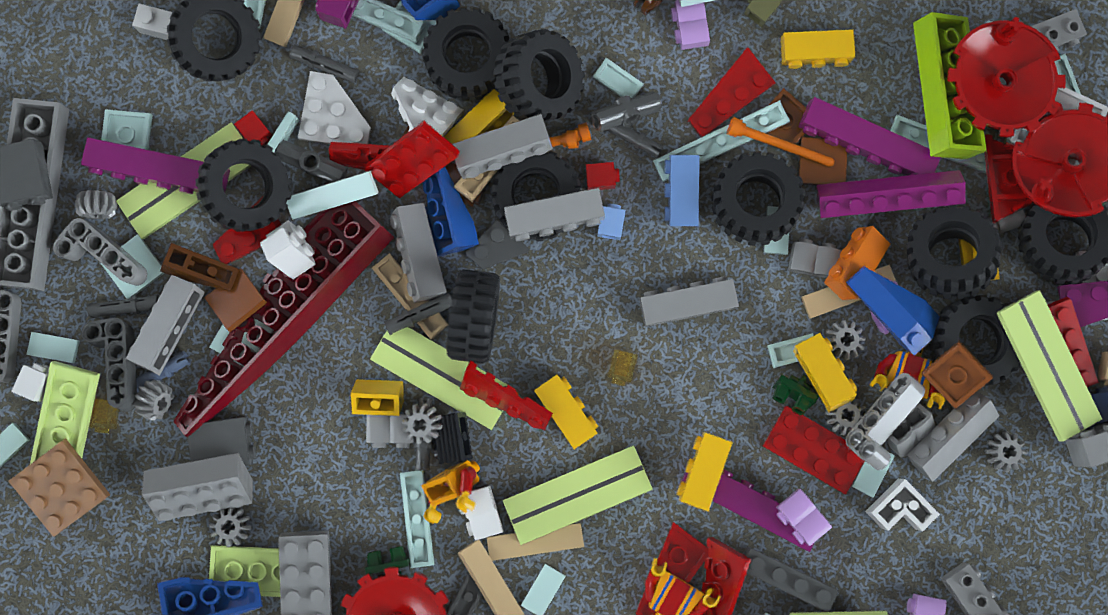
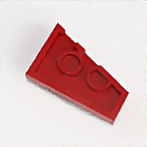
M263 196L253 206L257 205L263 199ZM278 218L275 222H271L268 226L257 230L238 232L234 229H228L212 245L220 262L230 264L262 248L260 242L267 238V234L282 224Z

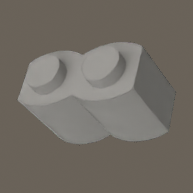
M799 239V242L795 241L792 243L788 271L827 278L829 270L836 264L842 250L836 249L835 244L822 243V246L814 245L812 240Z
M920 403L917 404L888 437L887 443L889 447L901 458L907 456L918 442L936 427L932 413Z
M400 414V416L367 415L366 443H372V448H386V443H396V448H410V443H416V437L409 441L407 438L411 433L409 431L406 433L402 432V429L407 427L406 424L401 423L403 418H408L405 414Z

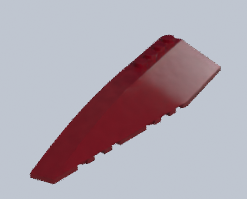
M353 201L320 211L303 229L307 235L305 240L314 251L312 256L316 265L295 279L290 278L278 268L272 275L266 274L263 279L264 285L259 292L267 303L228 334L222 344L225 348L219 356H214L210 362L212 367L207 375L200 378L197 383L198 389L194 395H189L173 420L184 436L189 437L264 374L307 332L395 238L358 202ZM254 319L273 329L272 334L259 325H255ZM244 332H247V340L260 349L257 353L244 343H241Z

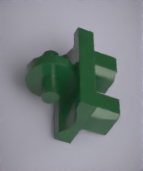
M804 373L800 378L792 374L789 378L781 375L772 387L775 389L772 399L781 404H784L788 397L793 399L795 403L792 410L799 415H803L817 402L819 395L810 391L812 386L805 382L807 375Z
M403 546L390 548L391 561L384 563L381 550L368 552V566L365 567V573L383 572L387 567H409L410 561L409 558H406Z

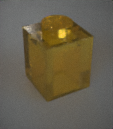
M614 349L607 378L612 379L611 384L625 387V383H631L638 355Z
M95 399L89 427L95 428L94 432L109 433V429H117L119 410L110 406L108 400Z

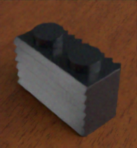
M466 413L441 415L442 418L436 421V423L442 424L443 427L436 430L439 436L435 438L436 446L434 447V456L439 464L473 459Z

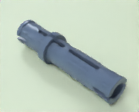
M182 351L180 354L169 359L160 376L148 371L137 377V393L139 392V386L144 387L145 381H152L153 379L162 380L165 377L170 378L174 376V372L190 365V358L186 359L188 354Z

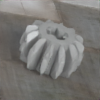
M81 191L76 195V214L87 219H110L115 215V210H117L116 197L111 192Z
M842 320L840 325L837 323L832 324L833 330L826 331V334L832 337L828 338L830 343H832V351L837 350L834 354L835 358H839L842 355L844 360H849L850 355L854 358L858 356L857 350H864V346L859 344V342L865 341L866 337H859L858 334L863 329L854 330L855 322H851L848 326L847 321ZM845 334L846 338H850V342L846 343V346H844L845 342L841 343L840 340Z
M160 380L145 381L144 387L139 386L138 394L134 395L136 400L133 405L136 407L135 412L147 420L155 421L156 419H162L164 413H169L168 408L173 405L171 403V400L174 398L172 388Z
M854 399L852 402L830 413L825 411V415H832V419H828L826 423H835L832 427L833 432H837L840 429L841 435H846L847 431L850 432L864 416L860 415V412L864 411L865 407L857 408L859 399ZM843 410L850 412L849 421L841 418V414H844Z
M423 403L421 409L415 404L412 406V410L408 409L405 411V415L408 418H403L401 423L406 424L407 427L402 429V432L406 433L409 431L411 433L407 438L409 441L416 437V444H421L423 439L428 444L431 442V437L437 438L439 436L436 430L442 429L443 425L436 423V421L442 417L441 415L434 417L435 407L428 411L427 403ZM424 419L426 427L420 428L418 426L420 422H417V420Z
M1005 431L1001 435L994 434V441H987V444L992 448L986 449L984 452L985 454L992 455L987 459V462L994 463V469L1000 470L1002 468L1003 472H1009L1011 468L1018 470V463L1026 462L1021 455L1027 454L1028 451L1021 450L1025 442L1022 440L1017 441V434L1010 436L1009 432ZM1003 448H1009L1007 450L1010 451L1009 456H1004L1006 453L1003 452Z
M235 507L229 508L228 511L221 509L220 515L214 514L212 516L217 523H211L209 527L216 528V531L211 533V537L220 536L217 544L220 545L225 541L226 547H231L233 542L238 546L241 544L240 538L247 539L249 537L243 530H251L250 525H244V522L250 520V517L241 518L244 513L243 509H239L237 512ZM232 521L231 525L235 524V529L229 533L230 529H226V524Z

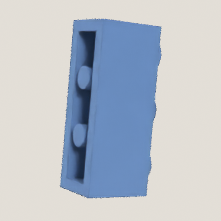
M669 155V160H665V174H669V183H665L664 196L669 197L668 207L664 208V221H668L669 226H699V155Z

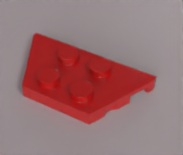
M988 134L985 135L987 151L984 154L992 222L996 223L1033 202L1021 190L1014 176L1012 153L1015 145L1008 142L1003 144L992 139L993 136Z

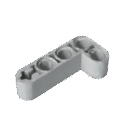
M73 219L53 244L54 253L69 261L79 260L88 251L123 282L139 286L147 279V270L99 227L84 219ZM101 241L102 243L100 248H97L99 242ZM116 255H118V259L114 263V258Z
M0 290V346L3 343L6 345V351L3 354L0 353V359L5 360L0 362V370H3V374H0V383L10 382L15 375L21 313V299L19 295L5 290ZM9 296L10 304L8 307H5L4 301ZM7 320L8 328L3 331L2 323Z
M907 373L898 375L846 437L847 446L874 469H884L889 464L891 456L882 444L923 398L925 394L924 386Z

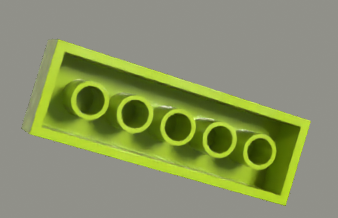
M931 12L913 23L930 156L969 159L987 151L984 130H979L972 125V121L975 118L965 108L957 110L953 103V98L958 96L955 82L947 81L948 69H955L959 58L953 51L960 40L970 32L968 17Z

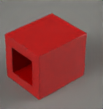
M253 110L234 124L247 141L258 140L261 141L263 146L267 145L273 136Z
M614 162L586 164L587 190L599 188V190L615 189L616 182H620L619 168L614 169Z

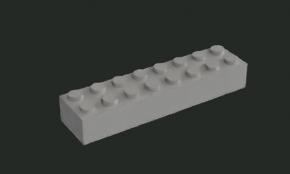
M13 98L7 144L35 139L43 144L53 198L45 200L46 203L41 205L25 204L22 205L21 209L13 211L0 206V287L35 291L45 290L70 110L60 102Z

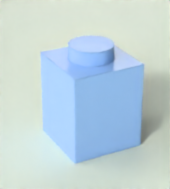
M607 204V207L603 206L605 218L600 221L601 224H599L597 237L620 240L626 210L621 209L620 205Z

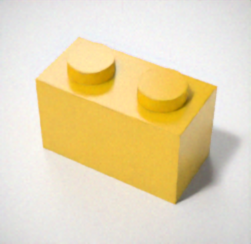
M356 379L351 391L352 414L400 416L404 403L403 381Z

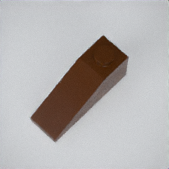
M171 243L160 272L174 275L185 281L231 291L239 269Z

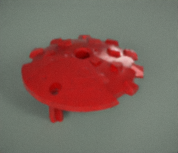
M1014 17L1011 21H992L980 25L966 34L955 47L953 53L958 55L959 58L956 68L948 69L947 81L955 82L958 96L953 98L957 110L965 108L975 118L972 121V125L975 128L984 130L987 125L1000 129V137H1013L1015 129L1026 126L1029 133L1036 131L1042 127L1038 120L1046 112L1054 116L1061 104L1055 101L1058 88L1065 89L1066 77L1065 75H1058L1054 62L1061 59L1060 55L1046 36L1033 27L1019 22L1018 17ZM1000 78H1003L1007 85H1003L1000 82Z
M1079 103L1078 110L1064 111L1061 104L1054 116L1050 114L1039 121L1042 127L1028 133L1024 143L1015 142L1012 153V167L1019 187L1033 203L1054 214L1070 217L1095 215L1104 210L1102 203L1108 200V115L1104 117L1092 112L1094 106L1092 104ZM1075 159L1079 162V165H1071L1068 160Z
M387 567L384 569V576L372 579L368 573L357 581L361 588L354 596L346 593L340 605L347 608L346 615H447L444 604L448 603L449 600L442 590L435 593L425 584L428 579L426 575L415 572L414 576L410 577L399 574L398 567Z

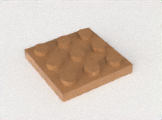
M66 438L9 480V483L53 537L111 495Z

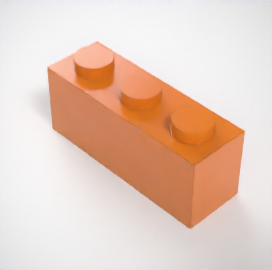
M874 226L857 228L852 233L847 246L840 252V257L836 264L829 270V275L824 283L842 300L858 299L856 293L846 282L863 266L875 271L891 243Z

